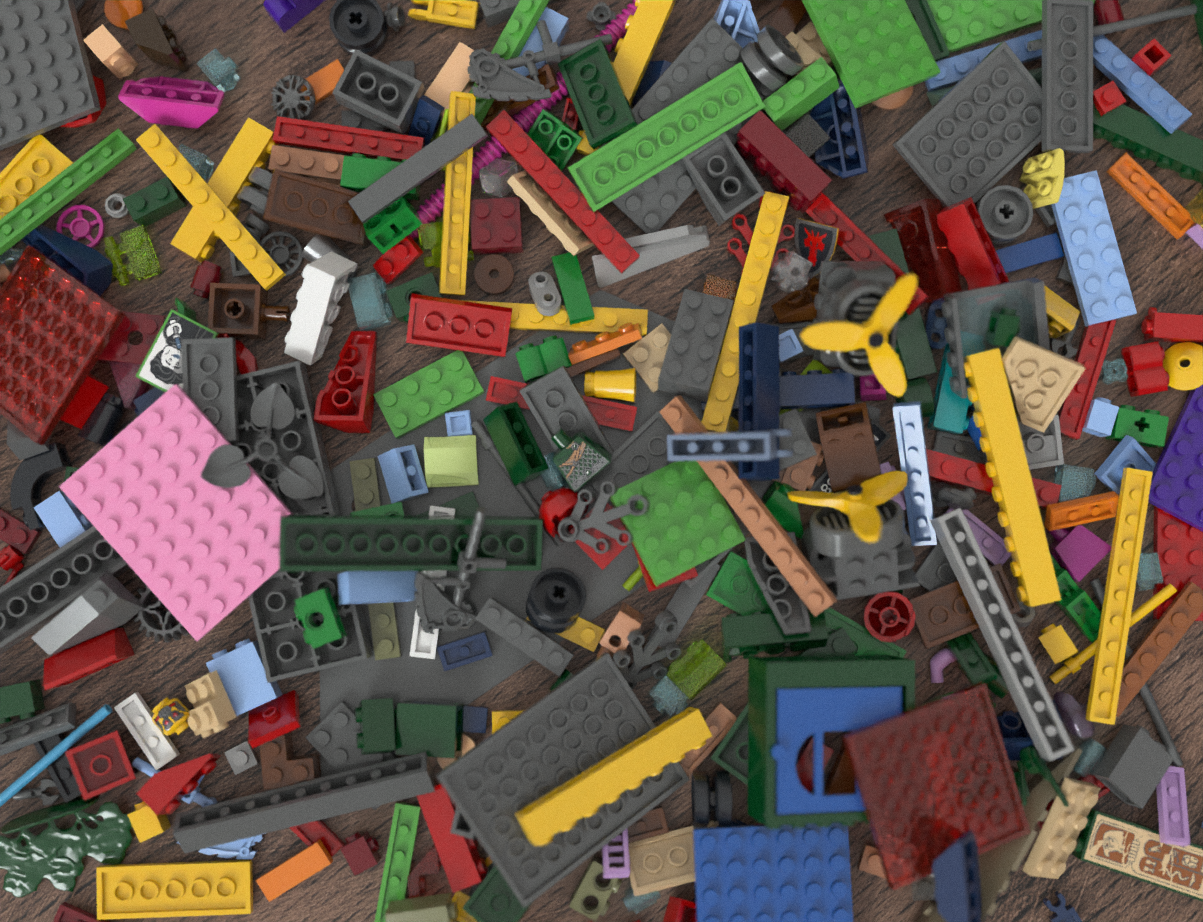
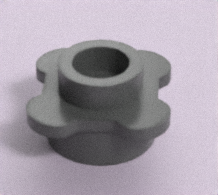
M388 2V10L385 11V21L387 25L392 26L394 31L397 32L400 26L405 25V13L401 6H393L392 2Z
M598 2L592 11H588L587 19L596 25L598 31L605 30V26L612 19H616V14L610 10L605 2Z

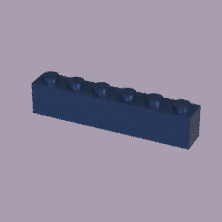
M755 322L739 327V431L779 429L778 326ZM776 436V450H779V436ZM779 457L771 460H739V479L755 481L779 479Z
M844 369L832 370L830 374H822L821 370L807 371V375H797V372L789 371L782 372L781 376H779V410L845 407L855 404L854 375L846 372ZM739 387L732 412H739ZM701 401V409L704 414L707 402Z

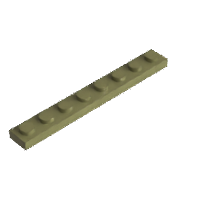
M376 458L349 461L356 511L382 506ZM395 603L368 604L375 660L401 657Z

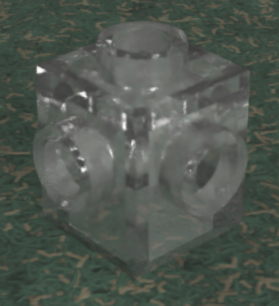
M793 251L784 253L782 259L779 258L772 268L774 274L771 280L776 282V287L784 292L789 293V291L802 289L809 279L807 274L813 263Z

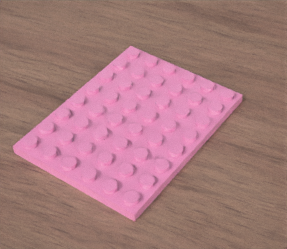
M175 384L59 487L192 637L199 641L279 571L280 515L294 514L248 463L246 464L251 471L250 478L238 487H218L208 483L201 477L210 454L222 445L232 444L225 439L224 435L212 424L192 399L187 396L178 384Z

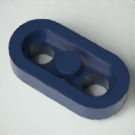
M944 300L933 302L926 312L924 327L931 350H938L947 345L944 335L947 320L943 313L942 318H938L935 315L936 310L942 312ZM932 334L938 336V342H934L931 339Z

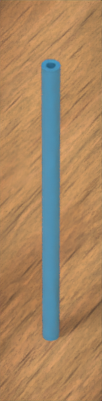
M108 704L102 706L0 794V807L112 712V708Z

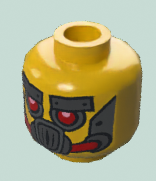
M167 697L152 710L154 713L152 721L166 736L172 735L175 732L177 735H180L189 727L187 721L190 716L188 711L190 710L178 698L169 699Z

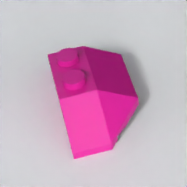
M158 76L142 78L137 81L126 80L118 97L121 102L148 123L198 129L219 111L225 94L209 82Z

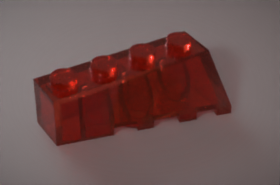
M922 199L884 214L887 222L891 223L893 229H897L901 246L905 252L906 263H910L914 271L913 275L917 278V285L929 296L925 300L926 303L944 300V294L962 291L954 254L949 251L946 235L939 229L936 215L943 210V205L939 199Z

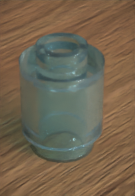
M554 452L543 456L549 469L542 473L541 477L547 489L553 487L556 490L567 485V482L552 459Z
M1088 737L1086 742L1082 741L1078 747L1082 750V753L1072 769L1083 777L1086 774L1093 775L1092 772L1103 759L1104 753L1107 750L1103 745Z
M630 887L624 891L626 896L622 900L628 912L633 910L635 914H638L656 904V900L661 898L659 891L634 896L633 889Z

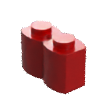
M1158 341L1122 348V361L1131 397L1168 390L1170 378L1168 372L1163 367L1165 353Z

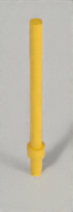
M1168 584L1133 611L1129 628L1177 592L1172 584ZM1097 640L1074 658L1069 657L1063 662L1064 665L1049 676L1050 680L1056 685L1070 673L1075 674L1081 669L1080 666L1095 655Z

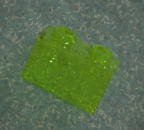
M701 639L699 642L696 641L688 647L687 654L681 660L677 659L670 665L669 672L666 675L692 701L727 664Z

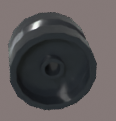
M336 1L331 8L329 22L330 29L342 50L352 56L355 49L371 57L380 52L387 43L389 31L383 11L377 1Z
M550 568L542 571L534 579L525 603L526 614L530 622L539 630L547 633H562L569 630L577 622L584 607L586 588L578 576L566 569Z
M692 770L691 804L694 828H707L710 823V812L713 813V822L716 827L731 826L733 794L730 773L727 770H715L712 776V786H710L709 775L706 770Z

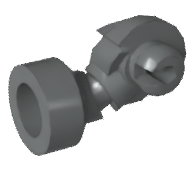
M944 482L931 485L934 507H945L948 505L954 510L959 508L968 510L974 507L973 500L977 498V494L973 488L968 487L966 490L960 491L951 488Z

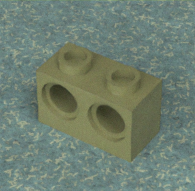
M593 855L569 900V907L597 921L599 915L604 916L610 905V902L607 900L612 892L616 894L622 879L610 878L606 883L597 881L596 876L603 872L602 859ZM609 864V868H616L615 866ZM587 896H595L598 902L593 906L587 905L584 902Z

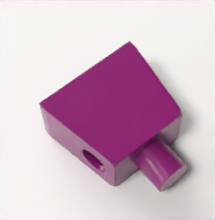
M1082 525L1048 531L1055 539L1048 546L1050 554L1059 566L1069 573L1075 582H1080L1111 551L1109 544Z

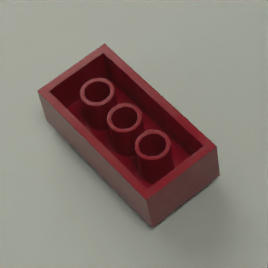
M761 110L739 130L734 147L742 159H748L753 164L754 171L761 177L765 176L771 182L770 186L775 192L789 196L788 204L795 211L800 210L804 214L812 203L826 191L832 180Z

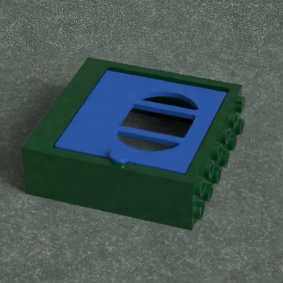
M895 655L748 657V815L756 819L758 823L764 824L767 829H782V825H791L793 828H806L807 824L831 827L832 823L838 822L844 826H855L860 821H865L866 824L879 825L882 820L902 824L905 823V819H915V660ZM851 686H881V687H851ZM802 687H833V688H802ZM775 696H776V744H775ZM825 731H856V791L854 794L823 795V733ZM868 732L876 739L880 746L882 769L875 784L865 792V733ZM813 733V793L810 794L799 782L795 764L801 744ZM775 760H776V808H775Z

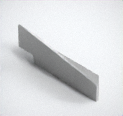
M685 225L626 238L625 240L640 255V258L623 274L603 254L592 256L597 285L599 288H603L709 246L710 241L706 226L693 228V225Z

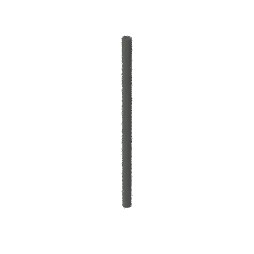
M1195 4L1095 26L1093 27V37L1196 14L1197 7ZM1042 39L1029 41L1027 43L1028 51L1042 49Z
M1095 578L1089 582L1102 609L1105 590L1100 579ZM1128 641L1126 645L1125 661L1132 654V649ZM1146 682L1139 691L1163 745L1167 748V753L1174 758L1172 765L1174 767L1182 766L1184 763Z

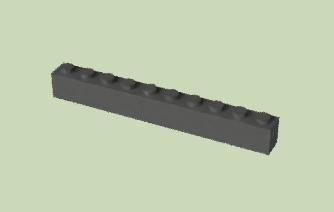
M422 752L176 813L173 835L184 853L334 817L434 792V770L427 753Z

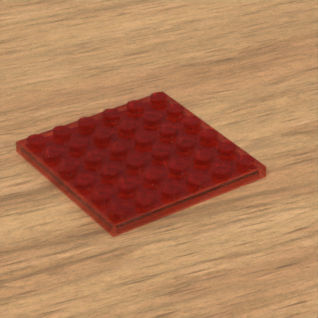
M29 244L0 289V414L32 441L44 445L126 314Z
M978 683L843 736L890 889L896 890L933 874L932 866L934 861L969 830L975 833L978 855L1031 833L986 684Z

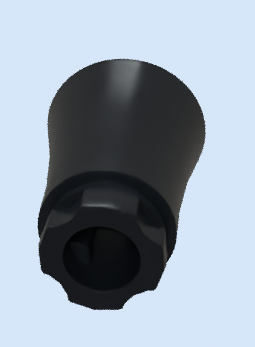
M105 393L77 436L105 447L114 439L127 401Z

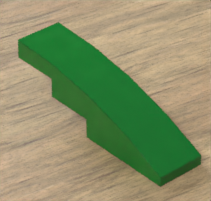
M1050 554L1061 600L1055 601V603L1081 633L1093 643L1098 639L1101 612L1085 590L1077 586L1069 573L1061 568Z

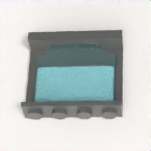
M1029 278L944 294L945 302L942 303V313L947 320L944 335L950 348V352L947 353V362L949 367H952V377H950L949 382L952 392L962 399L967 398V388L969 387L967 377L965 378L963 357L999 348L1002 358L1008 349L1006 346L993 345L985 340L991 310L1000 311L1001 307L1016 309V315L1020 317L1021 323L1020 332L1016 336L1050 350L1044 281L1037 278Z

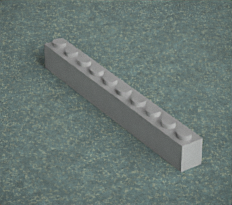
M962 509L953 510L930 520L1040 758L1052 761L1074 751Z

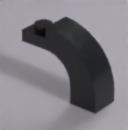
M56 442L49 444V451L24 459L14 474L10 489L12 510L24 511L23 521L30 530L41 531L46 529L45 524L34 509L35 506L42 502L41 492L45 482L52 475L66 470L67 466L72 467L65 444Z

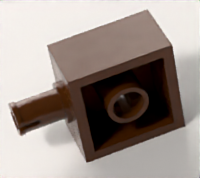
M210 283L208 328L217 333H226L230 338L265 339L267 320L289 322L290 316H287V314H290V307L269 306L267 304L268 290L266 291L261 285ZM240 308H242L241 312H239L238 315H235V311H239Z

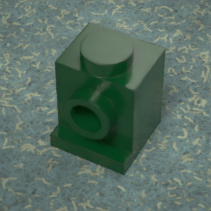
M1001 307L1000 311L991 310L985 340L993 345L1009 347L1014 337L1019 334L1021 328L1020 317L1016 315L1017 310L1008 307Z

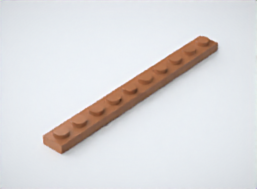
M681 395L676 396L659 411L675 433L709 432ZM697 461L812 614L817 616L837 601L836 597L745 479H739V471L732 461Z

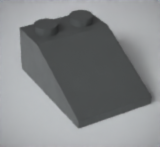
M725 132L682 158L706 208L718 226L749 207L765 194Z

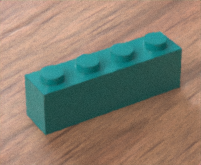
M960 331L963 357L984 352L985 344L982 343V335ZM947 343L944 347L933 398L934 414L929 417L927 429L958 435L963 433V430H966L968 427L969 416H967L968 406H971L972 403L968 398V394L967 398L962 399L951 390L949 379L952 377V367H949L947 362V353L950 352L949 343Z

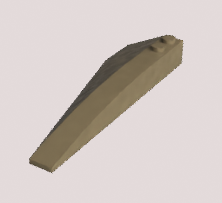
M1073 746L1074 751L1065 754L1063 759H1055L1047 764L1060 788V780H1065V778L1069 777L1082 753V750L1078 747ZM1041 772L1037 773L1027 782L1030 794L1027 797V805L1023 806L1021 799L1008 802L987 826L993 833L978 849L982 903L980 922L983 921L987 913L992 915L997 907L995 904L997 894L1006 891L1010 884V875L1008 874L1010 871L1018 869L1037 835V832L1033 830L1038 821L1044 822L1049 813L1046 811L1048 802L1057 797V793L1051 783L1044 779ZM935 896L924 904L922 915L917 921L913 922H946L938 912Z

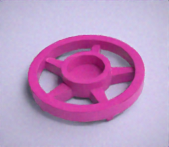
M72 206L61 214L57 222V232L63 234L62 227L70 229V232L73 234L72 239L79 241V239L87 238L91 243L86 246L91 248L97 246L104 236L105 224L103 218L96 210L89 206ZM82 210L92 212L97 219L88 222L84 219ZM78 211L76 219L70 224L64 223L68 215ZM99 224V233L94 240L91 236L92 228Z

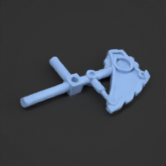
M139 757L132 763L133 767L150 777L161 772L160 769L155 770L153 765ZM203 775V776L197 781V782L199 783V785H200V783H201V781H202V779L204 778L205 775ZM198 786L192 793L185 794L181 799L188 804L195 802L202 807L217 803L214 797L208 798L199 793L201 788ZM263 834L204 848L199 852L206 855L218 854L217 857L226 859L237 856L236 859H253L258 850H252L251 846H254L255 842L259 843L263 839Z

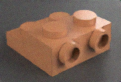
M811 441L817 455L779 471V479L771 481H777L780 484L786 483L795 491L810 490L816 476L812 475L815 465L820 467L824 459V453L821 452L822 445Z

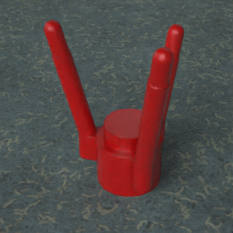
M11 545L4 547L0 551V567L6 571L13 569L6 583L14 579L25 566L21 562L25 558L24 555Z

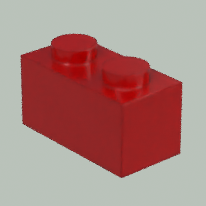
M566 98L562 121L577 132L579 117L572 99Z

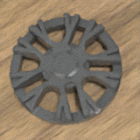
M288 75L283 79H279L276 82V87H273V92H271L273 94V110L277 112L279 117L306 120L313 112L315 106V92L312 85L305 78L296 75ZM288 81H289V83H290L289 88H287V86H286V84H285V83H287ZM305 85L307 90L302 93L300 91L301 87ZM279 95L282 97V100L280 102L278 100ZM310 96V101L304 100V97ZM303 104L308 107L305 113L301 110ZM290 109V117H287L286 113Z
M282 231L273 232L265 236L259 243L266 252H269V256L280 268L286 266L288 271L284 272L286 274L284 277L292 276L301 268L300 266L303 264V257H301L303 248L298 239L292 234ZM278 236L280 239V244H277L276 237ZM286 237L292 239L289 245L284 246ZM269 240L274 244L271 249L264 246ZM296 245H297V247H298V248H296V249H294V250H292V251L289 250V249L293 248V247L296 246ZM299 254L297 261L292 260L291 256ZM289 261L295 265L293 268L287 264Z

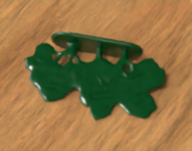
M100 794L87 800H84L83 796H79L67 803L64 801L13 819L0 829L3 834L20 831L18 837L13 839L0 835V869L8 871L4 876L3 889L11 892L17 898H22L37 891V887L42 879L47 878L54 885V888L73 892L76 885L75 878L81 875L85 867L82 862L84 856H91L102 864H121L125 857V850L133 840L130 829L133 826L128 814H123L118 804L111 801L103 803L96 814L82 811L99 800ZM73 813L77 818L75 824L66 830H60L54 822V819ZM96 816H102L103 821L97 820ZM83 818H85L86 821H90V819L93 820L96 824H98V827L96 829H92L86 826V824L83 821ZM45 822L49 825L47 829L37 836L27 829ZM78 823H81L83 826L80 830L77 829ZM24 838L27 844L25 847L21 845V840Z

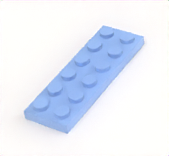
M1097 170L1064 178L1058 203L1051 204L1085 327L1136 314L1137 311Z

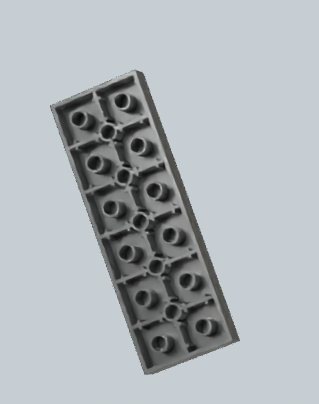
M295 361L238 375L239 441L229 442L242 450L244 459L255 453L256 444L260 440L265 439L267 426L258 427L253 423L250 414L251 406L256 397L265 388L278 383L291 399L295 414L293 421L286 428L275 429L272 427L270 440L274 441L277 446L276 455L288 466L291 459L295 456H305L311 459L321 473L323 494L319 497L305 499L290 498L279 487V475L286 469L274 459L262 461L257 457L248 462V464L294 515H340L320 425L313 420L315 403L306 364ZM277 571L248 597L267 683L368 659L373 656L361 604L339 605L337 574L346 571ZM329 588L347 636L312 649L311 644L308 645L304 639L303 630H305L303 622L302 620L299 621L295 615L294 606H296L294 600L321 589ZM316 612L313 616V621L316 625L321 626L324 622V617L320 612Z

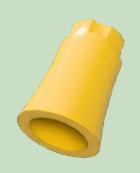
M636 368L585 372V396L619 399L635 403Z

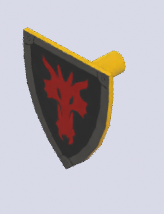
M796 218L795 246L797 256L802 268L808 277L812 279L821 272V261L831 260L835 252L839 228Z

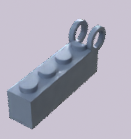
M792 429L679 432L667 435L668 461L771 460L776 457L793 456V450H776V436L792 435Z

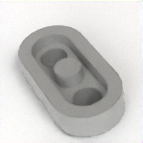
M546 272L532 274L528 281L529 291L538 312L544 316L556 315L561 310V297L552 276Z

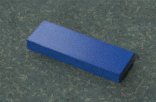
M1057 233L996 250L1006 274L1064 256Z

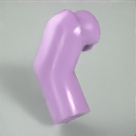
M947 648L939 650L930 659L931 683H943V669L955 661L951 651Z

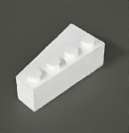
M331 251L305 266L302 273L304 281L296 295L298 300L297 307L292 312L290 318L292 322L291 329L285 337V343H287L284 351L285 354L308 365H312L322 358L333 330L329 324L333 323L339 314L341 307L337 303L343 293H347L350 283L346 282L349 272H355L357 263Z

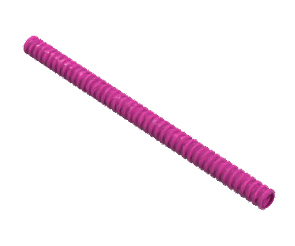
M632 0V4L629 3L627 9L624 8L621 14L616 15V20L612 19L610 21L611 25L607 24L605 30H601L600 35L595 36L611 34L612 44L605 45L608 53L611 52V48H616V43H618L620 38L625 37L627 33L625 25L630 14L634 16L637 10V6H635L636 0ZM561 72L556 73V79L560 88L551 93V98L538 100L519 111L517 115L514 114L512 116L513 120L524 132L530 131L529 127L533 126L542 109L545 108L550 111L551 106L557 105V100H562V95L566 96L568 94V89ZM493 136L490 137V141L485 142L484 147L481 146L479 148V152H474L471 185L475 184V179H480L481 174L484 175L486 173V169L489 170L491 168V164L497 163V158H502V153H507ZM444 183L441 184V189L435 190V195L431 194L430 199H426L424 201L425 204L419 206L420 209L417 212L422 225L410 233L413 239H418L420 237L419 234L424 233V229L431 226V222H436L435 218L437 216H442Z

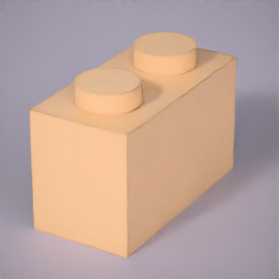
M103 24L83 40L101 62L120 80L132 74L135 67L139 65Z

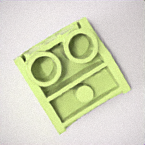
M476 435L424 437L425 477L428 488L479 485Z

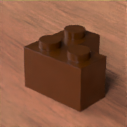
M292 731L260 745L264 790L281 788L321 778L319 753L294 756Z

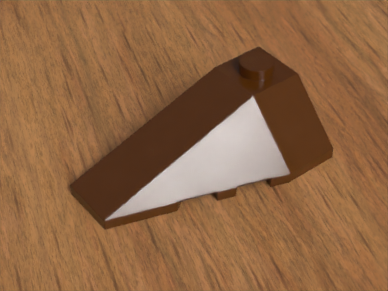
M850 257V258H847V259L842 260V261H854V260ZM813 277L808 281L807 287L801 291L794 290L771 306L779 323L816 319L817 309H815L814 299L815 295L819 294L820 278Z

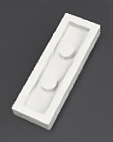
M139 692L134 693L114 707L155 770L160 769L180 755L170 738L153 723L152 716L154 714Z

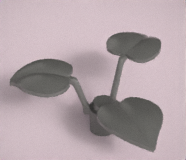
M278 383L272 384L256 397L251 406L250 414L253 423L258 427L267 426L265 439L260 440L256 444L255 453L244 459L243 452L238 447L222 445L210 454L201 477L212 485L234 488L243 485L250 478L251 471L246 463L257 457L262 461L274 459L286 469L280 473L278 478L279 487L286 496L293 499L319 497L323 494V479L318 467L311 459L305 456H295L291 459L288 466L276 455L277 446L274 441L270 440L272 427L275 429L286 428L294 419L295 409L291 399Z

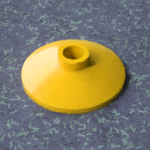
M1182 342L1171 346L1164 352L1163 367L1168 372L1170 378L1168 386L1177 390L1188 391L1203 385V347L1192 342ZM1183 360H1188L1190 362V365L1188 367H1182L1180 366V363Z

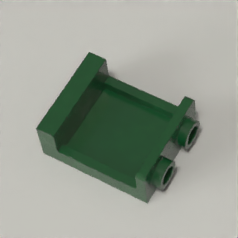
M411 701L397 703L394 711V721L397 722L395 732L396 755L410 756L426 752L428 757L456 758L462 755L464 703L430 704L411 703Z

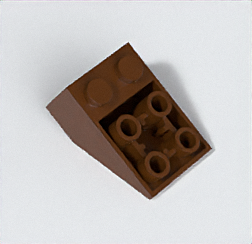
M866 402L815 413L833 493L847 490L851 485H861L866 480L882 474L870 413Z

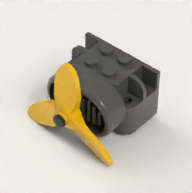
M821 261L819 294H816L814 299L817 316L816 319H813L812 325L805 328L800 334L802 340L814 348L813 360H821L829 367H841L846 372L857 376L875 374L879 382L889 393L895 396H902L906 389V379L902 365L895 353L899 317L908 306L917 285L916 276L907 274L895 283L894 272L881 261Z
M887 472L866 480L861 485H851L847 488V491L841 493L818 491H791L787 493L788 499L791 501L822 506L811 515L810 527L803 532L801 538L802 554L837 600L919 586V581L912 570V566L915 564V555L911 549L910 536L904 527V511L897 502L891 500L892 497L896 496L907 486L906 472Z

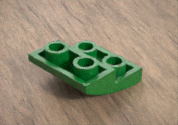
M545 108L542 109L527 134L561 171H563L583 139L574 129Z

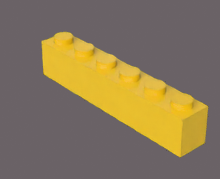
M249 117L207 183L235 216L240 210L241 201L237 198V195L243 186L253 187L248 176L254 166L265 170V162L271 155L272 145L279 146V144L273 141V131ZM193 207L170 244L202 263V260H208L212 256L214 245L221 238Z

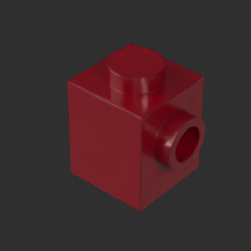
M359 831L345 838L346 843L340 848L354 876L378 864L381 859L378 852L379 844L373 835H369L368 831L361 835Z

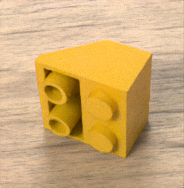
M1044 285L1049 338L1056 339L1073 330L1080 311Z

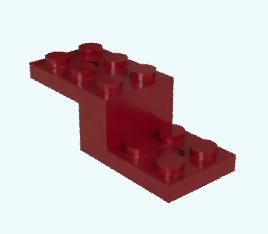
M40 306L35 356L55 359L62 356L73 361L114 365L115 362L142 365L166 317L86 307L85 311ZM62 328H69L71 330V337L66 341H61L58 337V333ZM134 332H140L143 335V341L139 345H132L129 341L130 335Z

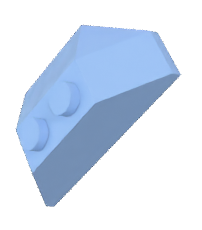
M722 0L713 19L742 48L750 41L758 43L757 34L760 30L751 9L750 1Z

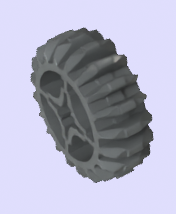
M144 583L146 589L139 588L137 592L141 597H136L144 607L138 612L139 616L133 619L134 622H142L138 630L143 631L147 629L145 635L147 638L154 635L155 641L159 642L164 639L165 643L171 642L172 638L175 641L181 640L182 634L188 636L190 633L181 623L173 628L175 616L170 611L158 609V607L165 606L160 600L156 604L150 605L155 594ZM151 613L159 617L162 627L153 620Z

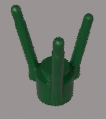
M1030 746L1022 749L1019 752L1021 760L1016 762L1019 769L1022 805H1027L1025 770H1027L1030 774L1041 772L1044 779L1051 783L1064 806L1068 807L1069 803L1047 767L1045 759L1040 758L1036 747Z

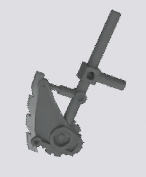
M540 20L536 25L543 42V51L534 53L527 50L523 53V56L507 60L500 58V55L497 53L491 54L484 48L477 49L469 55V78L472 82L475 81V84L478 86H472L473 94L475 97L484 99L494 98L498 101H509V99L528 101V99L541 100L551 98L550 90L545 89L544 85L539 82V73L535 63L545 61L549 65L560 63L561 56L576 53L599 39L605 45L612 44L611 34L558 47L557 42H553L546 21ZM525 66L528 68L530 77L533 80L524 77L512 69Z
M483 507L477 508L466 551L460 552L457 562L459 574L455 577L430 578L424 574V571L416 572L414 585L417 591H414V599L417 603V615L421 618L419 620L425 633L434 634V629H441L444 632H456L458 629H469L471 625H474L476 622L475 618L477 617L476 612L471 609L472 607L469 602L465 603V600H463L465 590L470 587V573L475 574L476 568L505 569L506 567L505 558H477L476 550L487 514V509ZM436 584L456 586L453 598L448 596Z

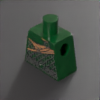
M561 428L550 438L559 447L552 459L574 492L579 490L611 462L612 455L582 431L577 432L570 438Z

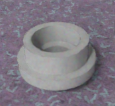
M119 193L110 195L105 202L106 212L113 218L125 217L129 213L123 201V198L126 196ZM118 203H122L120 210L115 209Z

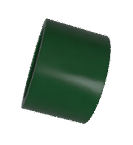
M924 377L906 381V389L903 395L895 396L896 403L920 401L922 418L930 417L934 414L932 392L928 381Z

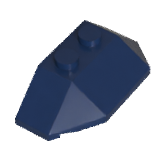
M840 79L838 80L840 88L813 107L809 115V123L817 165L845 179L868 172L869 153L860 107L855 109Z
M969 830L942 853L932 866L936 882L934 896L937 900L938 912L946 922H980L982 903L978 844L974 831Z

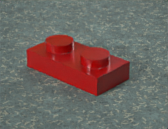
M409 234L384 253L372 266L385 283L389 285L399 278L424 252Z

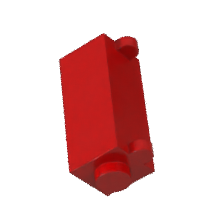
M1150 307L1141 327L1144 341L1192 342L1203 345V314L1157 312L1156 307Z

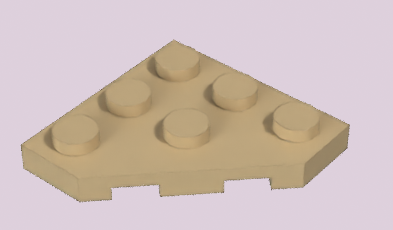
M1017 336L1014 337L1002 357L1019 420L1022 424L1044 433L1085 370V367L1076 361Z

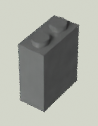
M1123 724L1092 774L1125 804L1143 809L1174 758L1166 752L1167 748L1163 744L1149 736L1150 732L1140 725L1134 727Z

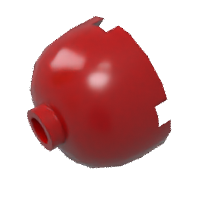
M565 487L548 491L541 499L542 503L538 516L543 520L544 529L553 538H555V534L560 537L558 533L559 523L562 519L571 517L578 501V492ZM589 505L586 506V509L584 511L585 514L588 510ZM573 525L569 526V531L574 527Z
M896 591L876 593L868 599L864 606L863 620L865 627L873 637L880 641L895 642L902 637H906L914 627L916 615L913 606L905 596Z

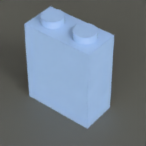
M249 638L235 644V650L229 653L226 649L212 655L213 660L206 662L210 673L217 670L236 716L283 695L277 681L267 683L258 640L251 642Z

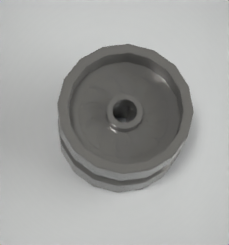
M766 25L757 34L758 43L750 41L740 53L743 61L756 78L769 89L777 91L788 82L786 74L795 75L804 66V62L795 47L782 33L773 26Z
M254 166L248 178L256 188L243 186L237 198L253 211L263 216L272 173Z
M1010 185L996 186L986 192L975 204L994 247L1009 244L1021 236L1031 225L1033 218L1032 203L1027 194L1017 187Z

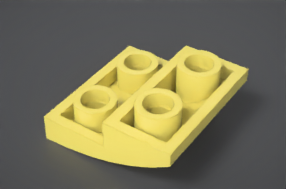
M1060 148L1028 158L1023 165L1020 181L1027 184L1023 192L1030 199L1033 209L1058 203L1065 171L1064 151Z

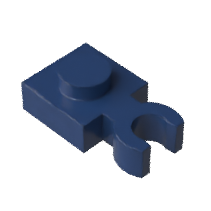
M1058 891L1054 892L1058 898L1056 904L1052 905L1047 898L1043 899L1045 906L1054 912L1053 915L1049 916L1051 922H1082L1072 905L1069 904L1065 907V897Z

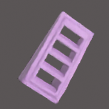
M628 829L622 832V835H618L610 841L622 842V846H608L607 843L602 847L603 878H627L630 875ZM609 853H623V857H609ZM609 864H623V867L609 868Z

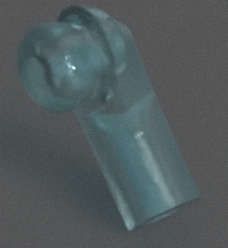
M11 247L0 256V265L5 263L9 267L15 261L30 264L33 253Z

